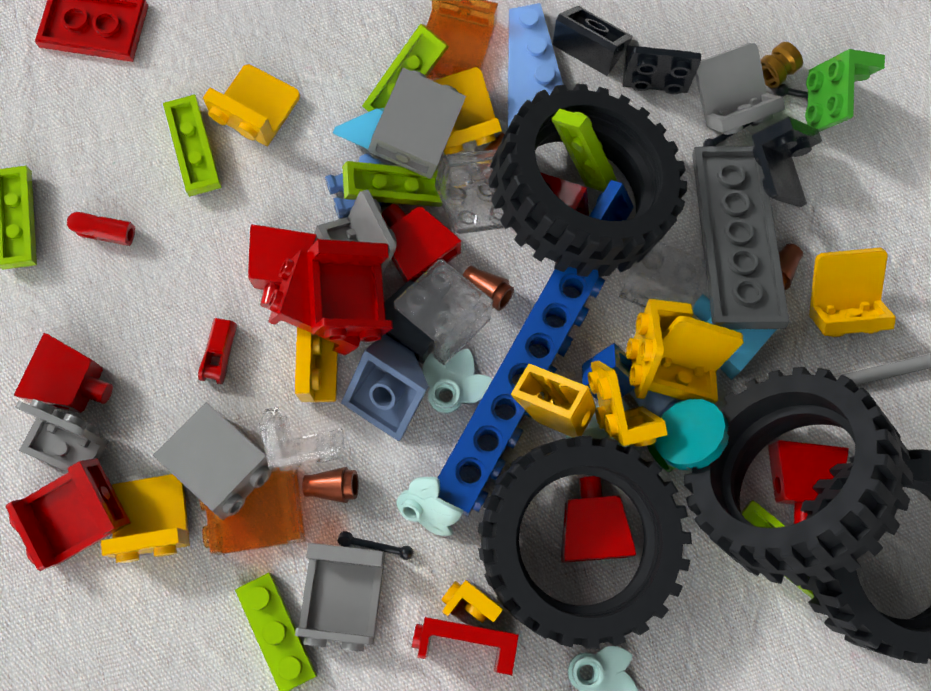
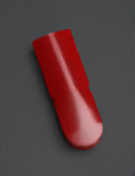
M83 212L71 213L67 218L68 228L80 237L130 246L133 242L135 226L131 222L102 216L97 217Z
M220 318L213 319L206 350L198 371V379L200 381H205L208 378L216 380L217 384L222 385L224 383L237 328L235 322ZM212 357L220 358L219 366L210 365Z

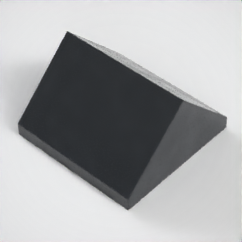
M576 6L558 15L552 45L608 76L633 36L586 9Z

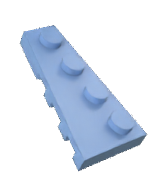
M541 3L509 9L507 129L520 107L527 100L532 102L536 93L542 90H546L550 95L555 86L563 85Z

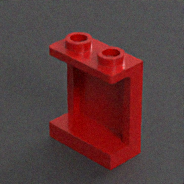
M317 239L307 251L312 335H324V339L328 341L344 340L347 336H360V340L365 342L381 340L384 334L393 329L392 320H385L381 264L389 258L388 244Z
M300 250L291 259L286 258L280 268L278 277L283 280L279 290L276 289L269 300L267 309L271 311L268 322L276 325L278 322L284 321L312 333L308 256L306 251ZM347 336L344 340L331 341L335 343L332 351L344 356L359 347L360 336Z
M98 458L78 461L68 467V473L23 499L6 504L5 507L9 513L10 524L19 533L26 547V555L38 571H43L65 562L131 523Z
M427 617L424 618L423 625L416 624L412 648L419 649L417 658L426 659L428 657L432 635L497 647L494 670L496 673L512 676L519 634Z

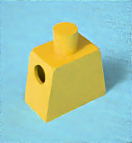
M532 364L527 365L511 393V396L535 421L573 438L583 435L596 410L588 386ZM540 392L544 393V399L539 394Z

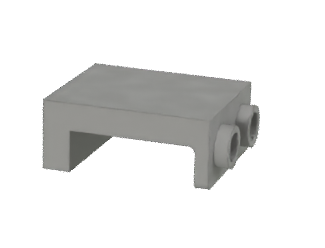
M402 68L374 131L368 152L431 179L466 96L459 93L452 86L441 85L427 79L421 72Z
M207 402L153 454L164 467L221 520L236 514L244 505L245 498L255 488L261 487L268 481L271 471L275 467L259 448Z
M308 543L306 558L309 559L300 623L299 627L295 630V636L304 637V645L326 647L327 640L342 641L341 649L364 652L365 644L373 645L386 554L383 551Z

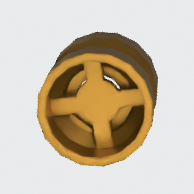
M781 42L772 50L771 55H765L760 59L765 85L770 88H777L786 81L787 75H793L803 66L801 53L789 42Z

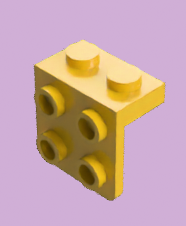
M250 64L242 67L224 94L210 87L203 96V100L209 110L208 115L214 121L221 125H228L245 138L252 141L256 140L267 147L300 99L298 89Z
M474 67L434 80L438 84L452 86L459 93L466 96L443 151L445 156L464 151L462 144L473 140L476 141L477 146L496 140L495 133L501 132L502 129L499 119L495 117L483 74L479 68Z
M883 248L826 252L816 256L809 316L824 336L840 337L844 334L859 332L873 334L880 330L894 329L896 316L881 301L888 254Z
M649 299L644 313L640 312L638 314L634 338H629L626 347V357L632 360L629 381L631 386H635L636 398L645 399L664 353L662 334L677 317L693 316L691 304Z
M679 316L662 334L664 353L649 391L684 401L687 399H704L715 404L718 401L716 371L744 343L743 334L692 317Z
M600 361L591 362L592 372L588 373V382L592 393H597L599 407L595 410V416L600 429H604L610 437L618 440L623 446L631 444L638 447L648 446L656 443V438L668 435L665 420L645 407L641 406L624 411L615 370Z
M173 474L112 485L131 523L113 533L112 539L101 540L102 556L115 558L116 563H128L140 560V554L153 552L154 557L177 554V548L190 546L184 484Z

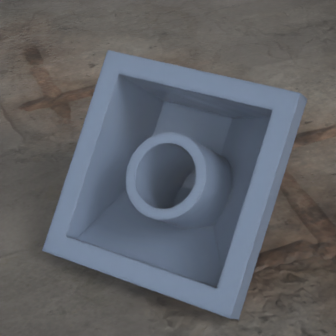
M384 334L381 340L375 341L364 351L341 404L397 441H400L429 386L414 352Z

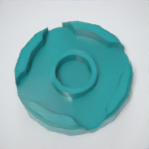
M687 399L676 403L661 416L665 420L668 435L656 438L655 447L668 465L679 470L706 467L720 457L728 444L727 419L714 403L704 399Z

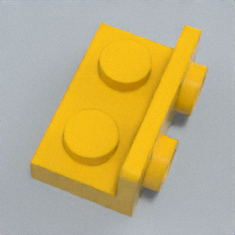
M297 327L296 396L301 402H335L337 400L338 353L332 351L335 343L325 340L320 336L312 335V333Z
M465 580L462 585L455 581L441 599L446 604L442 613L447 617L453 612L462 598L468 602L464 609L481 623L486 618L494 623L503 611L499 604L468 580Z

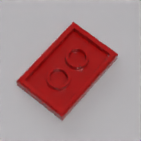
M47 0L35 43L39 48L133 62L149 6L146 0Z

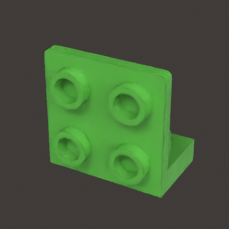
M848 49L810 69L806 81L808 106L805 119L807 125L821 132L852 119L854 114V83L870 78V75L884 69L885 55Z

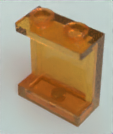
M431 0L432 11L426 27L446 42L449 48L427 78L440 79L474 67L482 71L497 23L498 3L486 0Z
M293 465L277 467V471H272L268 481L261 487L255 488L245 498L242 508L236 514L228 516L225 520H221L199 499L201 510L206 511L207 525L203 526L202 529L205 548H210L211 554L219 556L306 542L298 471Z

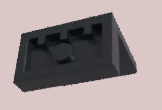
M627 45L623 87H631L637 91L661 90L669 94L688 93L701 63V53Z
M787 117L752 135L755 145L753 155L756 162L762 167L765 177L762 183L767 195L772 199L802 207L807 202L792 157H799L809 153L813 146L822 142L818 129L794 118Z

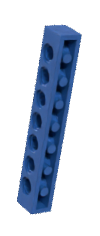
M568 267L565 272L557 269L553 271L437 477L440 481L438 498L461 508L463 515L469 517L472 510L479 513L489 494L484 491L490 478L497 480L506 464V461L501 459L507 446L514 449L523 433V429L518 426L524 415L531 418L526 410L511 396L515 387L512 378L518 374H523L528 364L535 365L552 373L556 372L557 368L552 366L558 354L564 357L574 339L568 336L574 325L581 327L590 310L585 307L587 300L590 296L597 298L606 281L599 276L598 270H592L588 277L577 276V269ZM574 287L579 291L580 296L569 298L563 293L562 289ZM552 315L558 316L563 320L564 325L559 328L551 327L547 323L546 318ZM533 345H542L546 348L548 355L543 358L534 357L530 353L529 348ZM507 404L513 408L515 415L508 420L500 419L495 413L496 407ZM483 435H491L497 440L498 446L492 451H484L478 446L477 441ZM466 466H474L480 471L481 477L475 483H466L460 478V471Z

